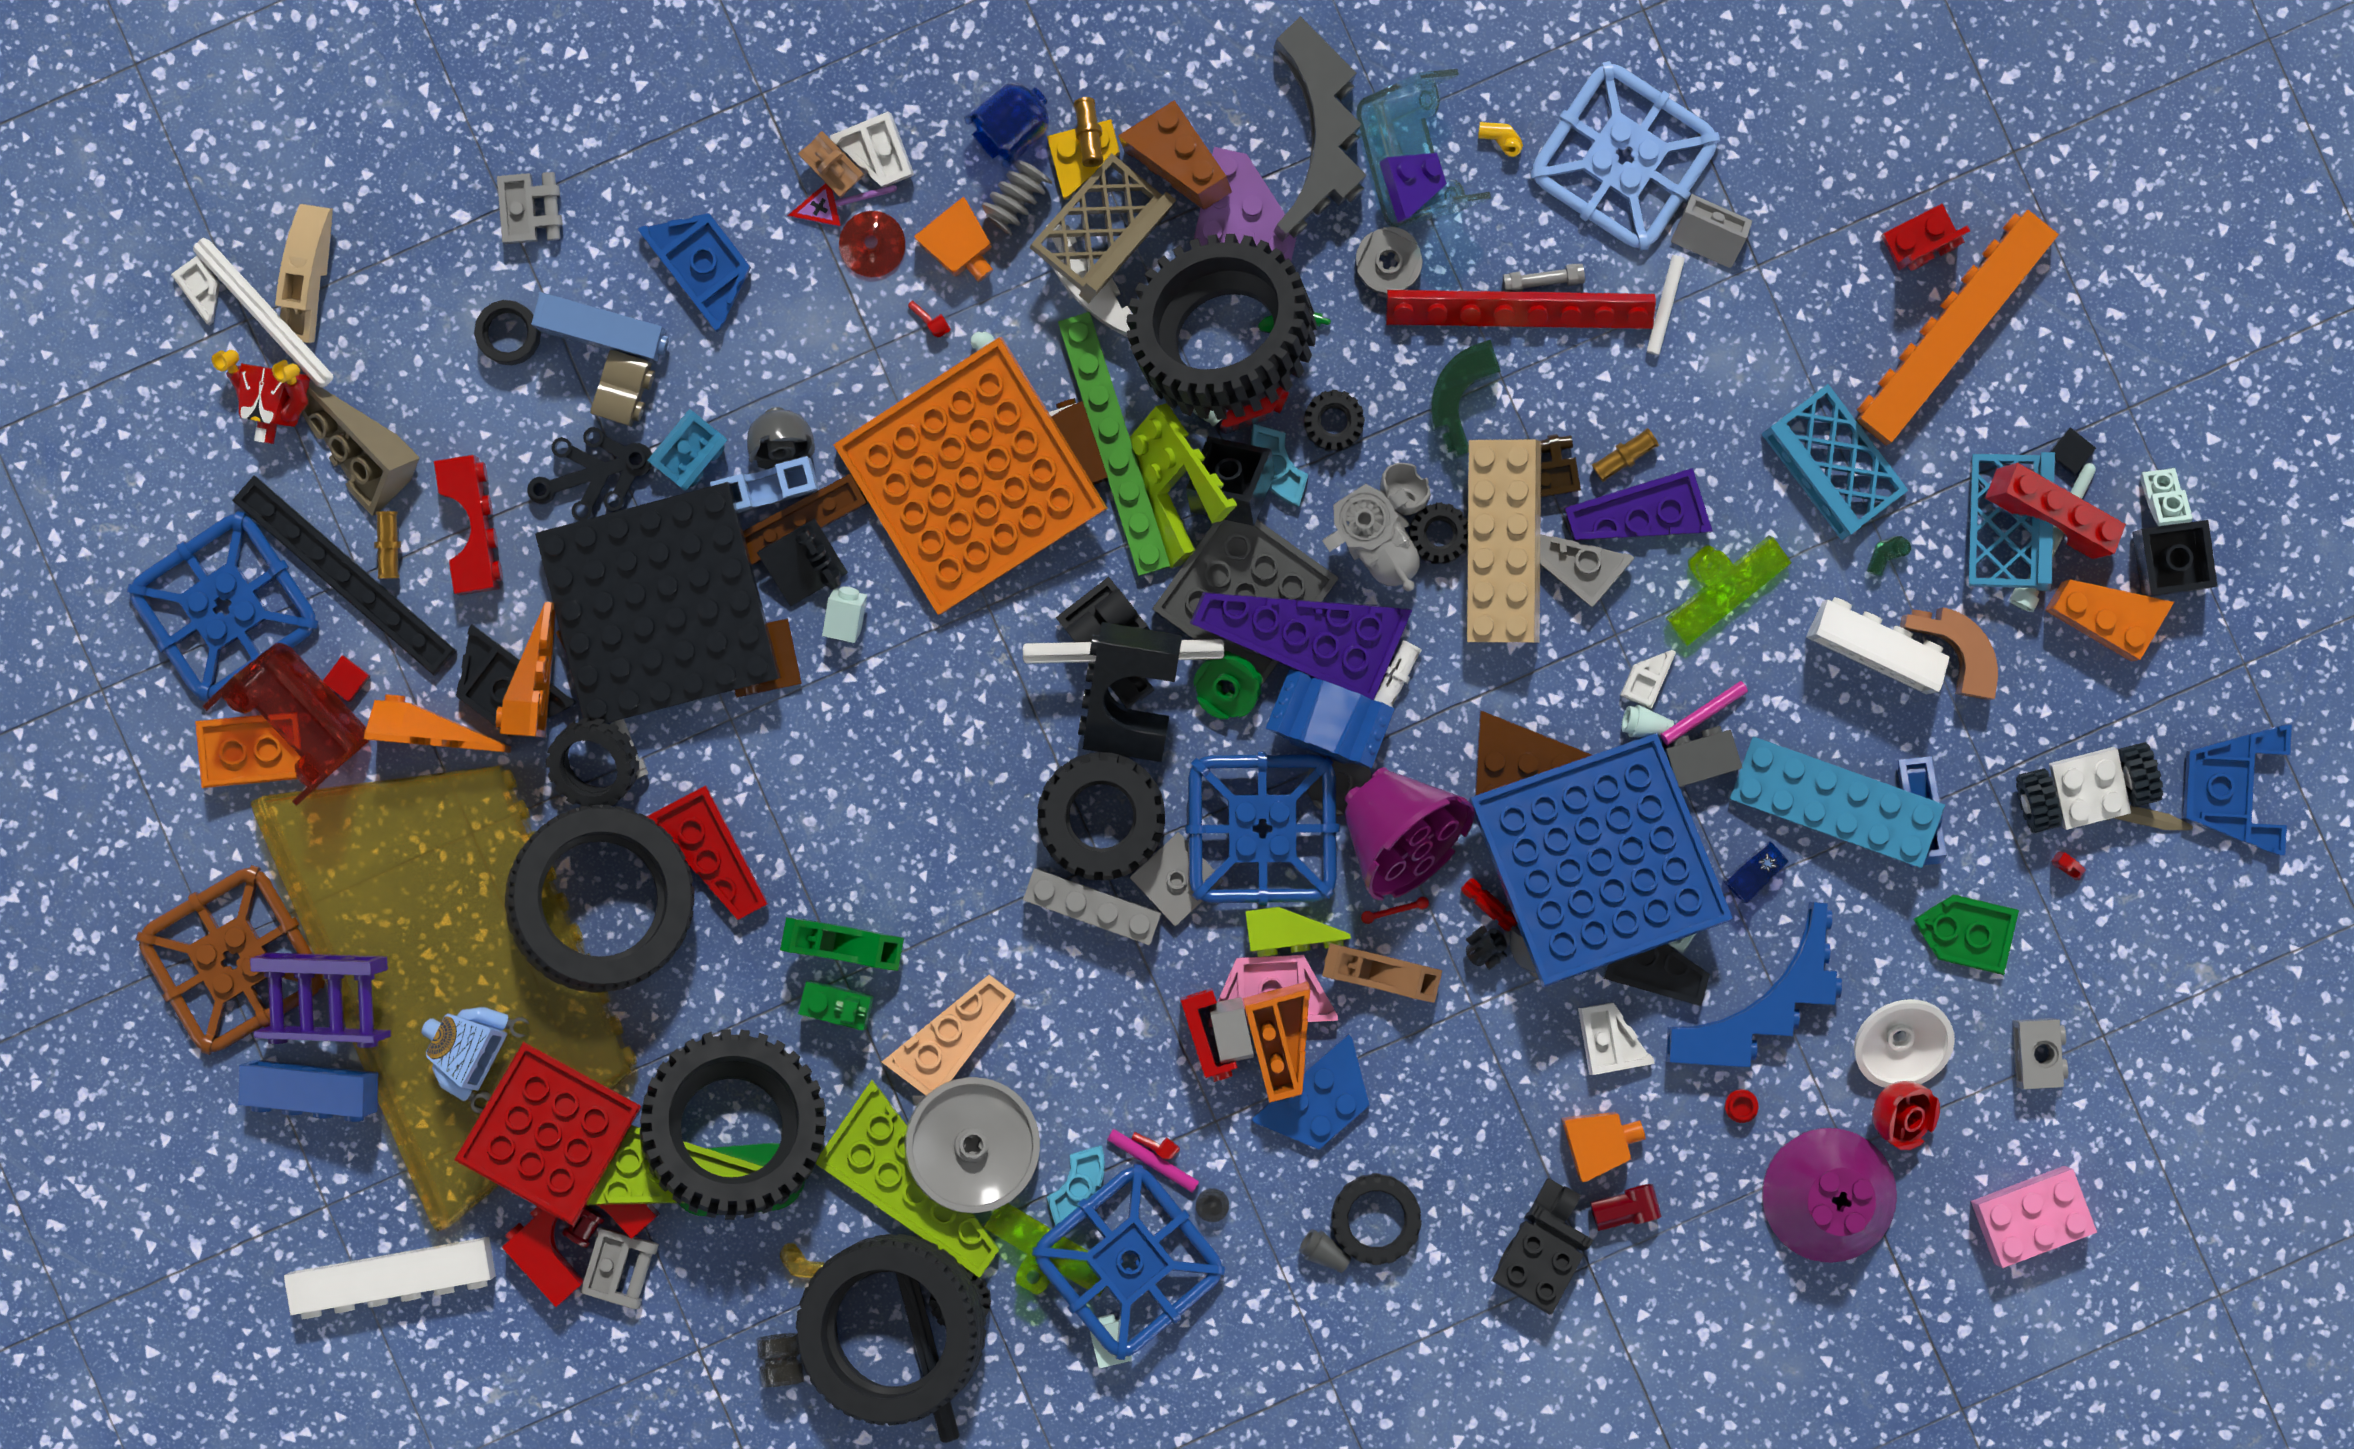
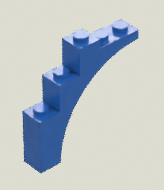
M1809 902L1805 929L1797 951L1783 974L1765 994L1743 1010L1721 1020L1697 1026L1668 1027L1666 1061L1672 1063L1751 1067V1060H1756L1757 1040H1752L1753 1034L1793 1036V1029L1799 1028L1800 1011L1795 1009V1003L1835 1005L1836 998L1841 997L1842 979L1837 978V971L1824 970V963L1829 964L1831 952L1830 944L1825 943L1826 930H1831L1832 910H1827L1828 903Z

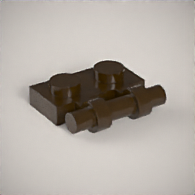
M1558 434L1547 435V439L1539 440L1541 441V453L1549 452L1551 461L1541 463V498L1581 491L1576 457L1562 459L1561 450L1573 448L1572 436L1558 437Z

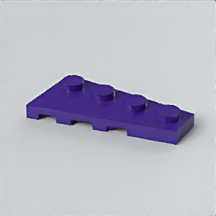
M1693 468L1564 508L1574 541L1713 532Z

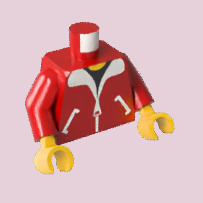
M220 350L212 356V364L217 370L222 372L228 370L226 375L235 388L239 402V416L244 419L257 421L254 441L274 444L277 425L290 427L297 425L300 414L308 404L306 393L310 383V378L307 375L300 374L298 365L294 363L288 365L287 360H282L274 364L272 368L241 363V366H237L239 354L234 350L226 352Z

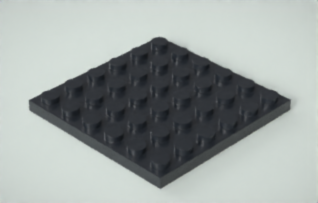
M730 482L535 533L583 718H589L590 721L599 718L605 720V723H610L781 678Z

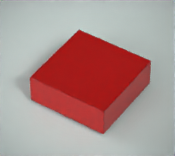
M342 655L322 682L345 700L351 702L371 675Z

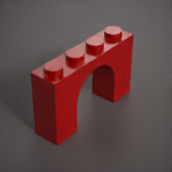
M596 1204L604 1209L631 1239L660 1214L652 1204ZM536 1207L530 1212L533 1219L526 1226L518 1223L505 1235L509 1241L502 1248L548 1300L557 1307L583 1284L584 1279L557 1248L555 1227L558 1218Z

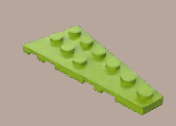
M872 1079L820 1153L815 1164L923 1239L938 1245L940 1250H946L957 1259L959 1264H962L963 1267L980 1278L998 1253L999 1247L973 1213L958 1212L945 1208L931 1200L917 1186L908 1169L905 1157L904 1143L907 1124Z

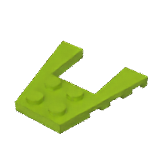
M1166 403L1157 405L1130 436V440L1167 553L1170 568L1183 565L1195 551L1168 494L1169 490L1184 473L1188 472L1211 523L1223 521L1237 504L1233 498L1227 500L1220 490L1224 484L1216 473L1209 474L1201 462L1204 461L1205 457L1199 448L1194 450L1184 438L1189 435Z

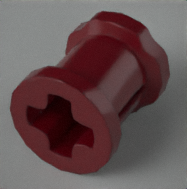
M586 1205L574 1226L570 1225L569 1228H564L562 1234L577 1245L588 1248L590 1245L589 1238L598 1224L604 1223L605 1218Z

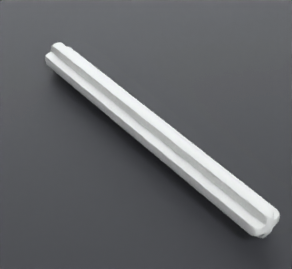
M206 238L200 239L193 246V251L315 385L321 388L326 387L333 380V374L215 245Z
M1221 639L1181 641L1179 660L1222 659L1224 656V643ZM1091 642L1026 643L1023 645V660L1026 664L1095 662L1096 656L1089 655Z

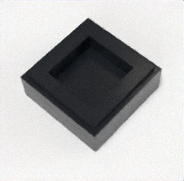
M2070 427L2049 452H2055V461L2075 475L2092 455L2096 447Z

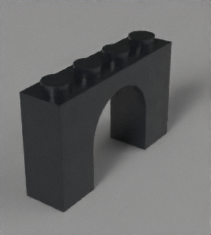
M1102 622L1100 634L1092 636L1089 655H1095L1096 659L1095 662L1088 663L1086 682H1091L1092 686L1091 689L1084 690L1082 709H1088L1087 716L1081 715L1078 735L1084 736L1082 749L1162 762L1169 716L1127 709L1111 696L1108 687L1121 678L1131 676L1175 682L1182 635Z

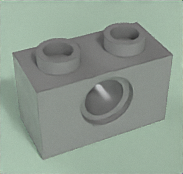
M2060 1019L2013 1020L2017 1088L2064 1087V1079L2068 1078V1063L2066 1059H2062V1045H2066V1030L2064 1025H2060ZM2045 1044L2049 1050V1055L2044 1062L2039 1063L2035 1059L2034 1052L2039 1045Z

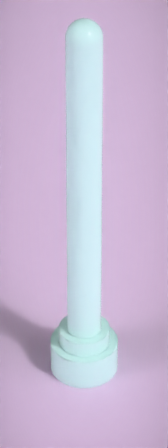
M2087 463L2082 467L2070 493L2081 499L2083 498L2096 471L2093 464ZM2053 526L2052 558L2065 534L2056 526ZM2015 588L2009 601L2023 610L2034 612L2039 602L2037 597L2039 591H2036L2037 588Z

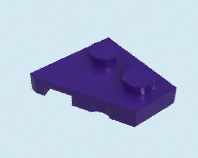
M1437 153L1386 157L1379 162L1398 223L1411 217L1447 184Z

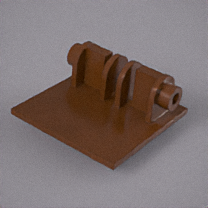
M788 618L767 623L781 678L735 690L736 698L802 684Z

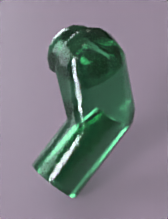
M1893 536L1878 542L1866 572L1882 577L1889 560L1901 556L1904 557L1910 553L1912 548L1910 541L1902 536Z

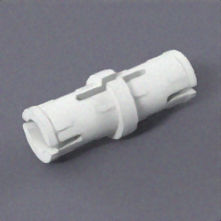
M1402 641L1391 666H1388L1386 670V676L1376 693L1374 701L1383 702L1393 708V704L1404 683L1408 684L1410 680L1408 675L1422 651L1420 648L1407 641Z

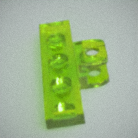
M1770 535L1735 563H1732L1720 550L1710 545H1705L1688 559V567L1703 588L1665 619L1683 644L1688 646L1792 562L1774 537Z
M1007 1203L994 1210L984 1229L1026 1253L1016 1272L1015 1282L1033 1294L1038 1295L1047 1288L1050 1281L1040 1270L1036 1258L1032 1256L1033 1247L1037 1246L1039 1240L1051 1228ZM1062 1237L1051 1247L1054 1249L1088 1252V1250L1066 1237ZM1049 1258L1063 1276L1086 1290H1089L1100 1280L1085 1261ZM1032 1270L1039 1274V1280L1035 1284L1027 1281V1274ZM1104 1289L1101 1290L1096 1296L1100 1297Z

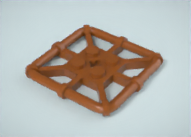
M251 865L250 868L236 871L200 893L194 892L190 894L187 901L151 921L143 928L142 932L137 933L136 937L145 961L164 992L162 997L165 1002H170L191 1040L201 1049V1053L208 1055L231 1046L261 1027L270 1026V1008L266 1009L254 988L255 985L268 977L264 976V972L251 971L250 958L268 953L264 946L284 934L287 935L297 954H313L298 929L300 924L296 917H291L270 879L261 871L260 867ZM246 882L238 916L219 927L206 904ZM257 886L280 923L279 927L260 938L248 919ZM194 911L198 912L209 931V934L192 944L156 935ZM153 945L187 953L199 974L176 986ZM227 951L231 954L238 953L240 958L236 961L237 968L233 969L231 966L224 965L223 961L226 959L225 953ZM285 973V976H282L284 979L298 982V978H294V973ZM315 974V977H312V997L318 993L320 988H324L326 980L323 979V974ZM202 982L205 983L215 1000L206 1035L202 1032L182 997V994ZM298 991L283 999L284 1014L299 1006ZM244 992L256 1015L217 1038L226 1002Z

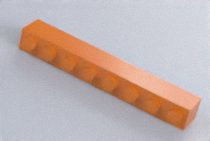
M2027 209L2020 216L2016 213L2011 216L2002 228L2006 231V234L1999 242L1996 239L1990 242L1982 252L1985 260L1978 268L1974 264L1961 278V281L1965 284L1960 291L1955 293L1952 290L1941 303L1940 307L1944 311L1937 319L1932 316L1919 331L1923 335L1916 345L1911 342L1898 357L1902 363L1895 371L1890 368L1877 383L1882 388L1874 398L1869 394L1856 409L1861 413L1856 419L1857 423L1885 446L1894 441L2058 237L2059 234Z

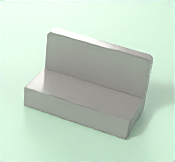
M1691 194L1671 242L1731 268L1747 239L1752 220Z

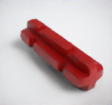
M1468 879L1462 886L1461 892L1469 899L1473 898L1475 900L1474 903L1491 919L1499 921L1497 924L1505 931H1511L1512 925L1514 927L1517 925L1514 914L1510 910L1507 912L1505 910L1506 906L1489 891L1481 889L1482 885L1475 879Z

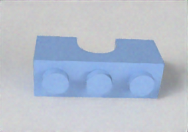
M808 456L776 464L775 467L764 471L738 474L710 482L711 486L730 482L738 513L812 494L819 490L813 464Z

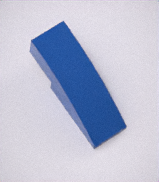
M1932 756L1898 760L1899 788L1940 803ZM1941 816L1924 865L1942 864L1947 856L1941 825L1943 816Z

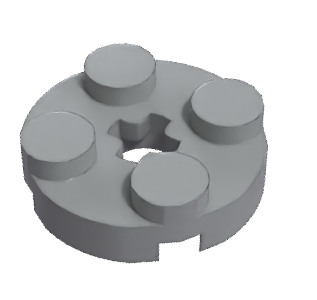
M1384 227L1366 235L1357 249L1355 258L1357 275L1364 285L1370 290L1383 295H1387V290H1406L1411 287L1417 280L1423 263L1422 254L1415 238L1407 231L1397 227ZM1389 252L1395 254L1394 260L1398 262V266L1396 268L1391 266L1389 270L1384 269L1383 262L1379 258L1381 255L1387 256Z

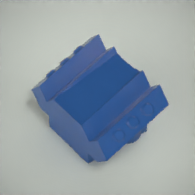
M1289 669L1265 729L1291 742V745L1322 755L1323 757L1328 756L1331 760L1339 763H1352L1372 768L1395 709L1383 702L1371 700L1359 693Z

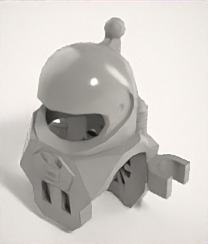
M1365 483L1334 503V525L1337 530L1322 540L1329 552L1346 541L1353 559L1360 558L1378 582L1386 586L1403 584L1405 591H1412L1414 589V582L1410 579L1414 577L1419 569L1420 558L1417 549L1405 530L1409 526L1408 521L1395 511V509L1410 501L1404 489L1401 488L1387 498L1383 492Z

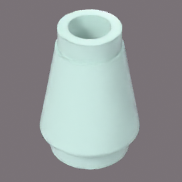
M1640 705L1635 707L1628 706L1623 715L1621 728L1622 732L1628 733L1629 737L1644 738L1658 733L1661 739L1660 734L1672 727L1674 721Z

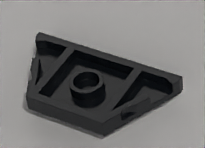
M471 624L468 628V642L465 655H463L462 674L458 682L456 697L496 726L497 708L503 705L504 696L520 659L475 625ZM551 682L547 719L574 706L576 703L575 700Z

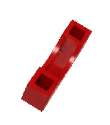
M475 455L434 461L439 495L459 502L466 510L471 525L470 537L466 546L458 555L449 560L454 594L466 595L498 590V581H503V573L500 561H495L493 548L498 547V540L495 528H490L488 515L493 514L490 495H485L483 482L488 481L486 465L484 462H480L479 457Z
M2020 463L1996 469L1985 499L2012 514L2032 516L2056 526L2067 536L2066 545L2091 559L2115 554L2126 526L2120 520Z

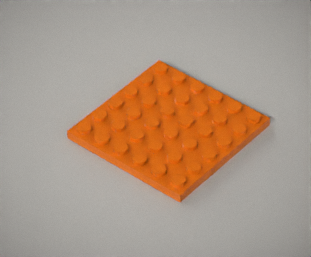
M998 337L833 444L938 615L945 613L1108 509L1002 337Z

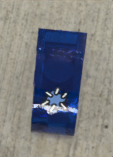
M1769 841L1722 881L1742 903H1748L1789 860L1772 841Z

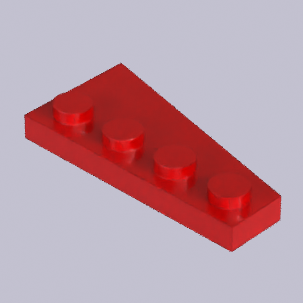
M706 785L646 816L655 821L658 827H663L673 837V842L679 845L689 866L702 878L737 920L768 905L759 884Z

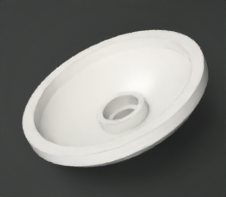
M1912 999L1892 1002L1876 1010L1861 1025L1854 1042L1855 1060L1863 1075L1878 1086L1886 1088L1897 1081H1913L1923 1084L1936 1076L1949 1061L1954 1048V1031L1944 1012L1931 1003Z

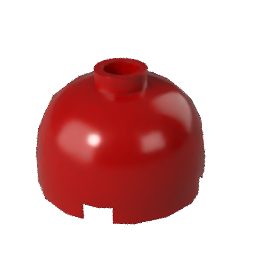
M1897 1081L1888 1085L1878 1095L1872 1110V1121L1878 1134L1888 1143L1900 1150H1912L1925 1142L1921 1138L1927 1130L1930 1132L1934 1131L1940 1116V1102L1930 1089L1919 1083Z

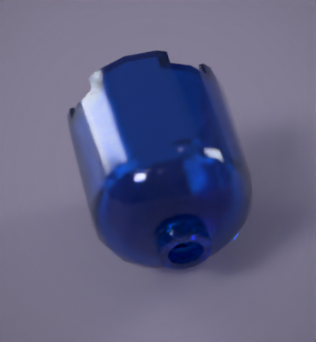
M1007 83L964 117L966 125L971 123L974 125L976 131L972 136L992 159L999 155L1004 160L1001 162L1002 166L1009 168L1048 130L1050 119L1049 113L1044 106L1048 101L1036 87L1031 90L1024 84Z

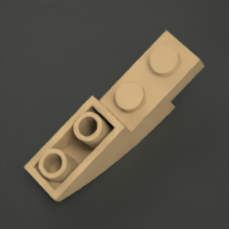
M299 204L282 257L275 306H281L280 317L303 342L312 343L315 342L321 276L327 275L333 209Z

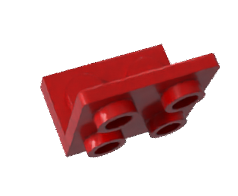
M1942 203L1883 233L1881 237L1898 270L1900 271L1908 266L1910 271H1913L1934 259L1933 253L1938 251L1939 255L1943 256L1965 243L1963 237L1970 232V229L1967 225L1956 231Z

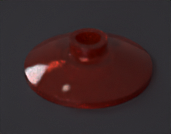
M865 211L853 216L843 227L839 238V250L843 261L853 272L864 277H881L892 272L903 259L906 248L905 236L901 226L894 218L880 211ZM868 237L877 238L878 243L874 248H868L865 245Z

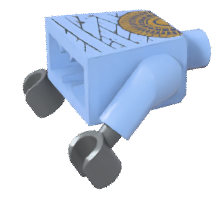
M486 1007L463 1009L457 1016L447 1013L441 1023L434 1018L427 1020L423 1025L421 1033L424 1037L431 1040L426 1051V1057L433 1063L432 1070L440 1087L462 1101L469 1100L472 1110L476 1113H482L484 1108L478 1106L475 1100L482 1097L489 1101L491 1098L489 1092L485 1090L479 1091L508 1034L502 1030L507 1028L510 1029L515 1037H524L526 1035L516 1033L513 1026L517 1021L529 1024L528 1020L524 1017H517L512 1020L508 1018V1014Z

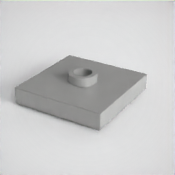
M1179 832L1130 877L1174 926L1178 925L1203 901L1201 899L1197 901L1192 896L1193 891L1189 882V842ZM1202 857V880L1204 882L1215 870ZM1220 878L1210 889L1215 890L1224 880Z

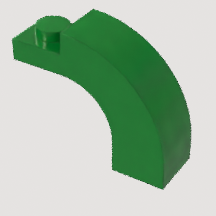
M786 917L780 951L898 971L904 938L837 924Z

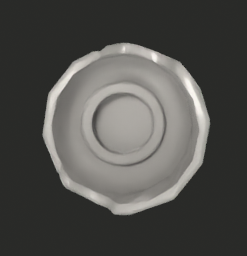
M1395 463L1388 466L1382 474L1380 491L1387 498L1401 488L1404 489L1410 501L1395 509L1401 515H1412L1424 509L1431 496L1428 478L1422 479L1417 474L1416 466L1413 464Z

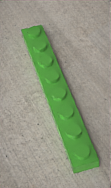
M1090 312L1058 321L1138 576L1168 568L1170 563Z

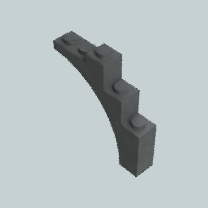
M1301 16L1277 38L1273 47L1288 65L1302 90L1310 116L1312 136L1310 166L1303 188L1294 205L1278 222L1273 231L1282 242L1289 235L1293 238L1297 237L1308 225L1305 220L1313 212L1317 216L1322 213L1332 202L1328 197L1338 206L1346 199L1351 203L1364 190L1361 184L1366 177V174L1341 150L1342 148L1346 152L1360 138L1357 132L1362 124L1336 99L1343 100L1354 89L1355 86L1352 82L1357 73Z

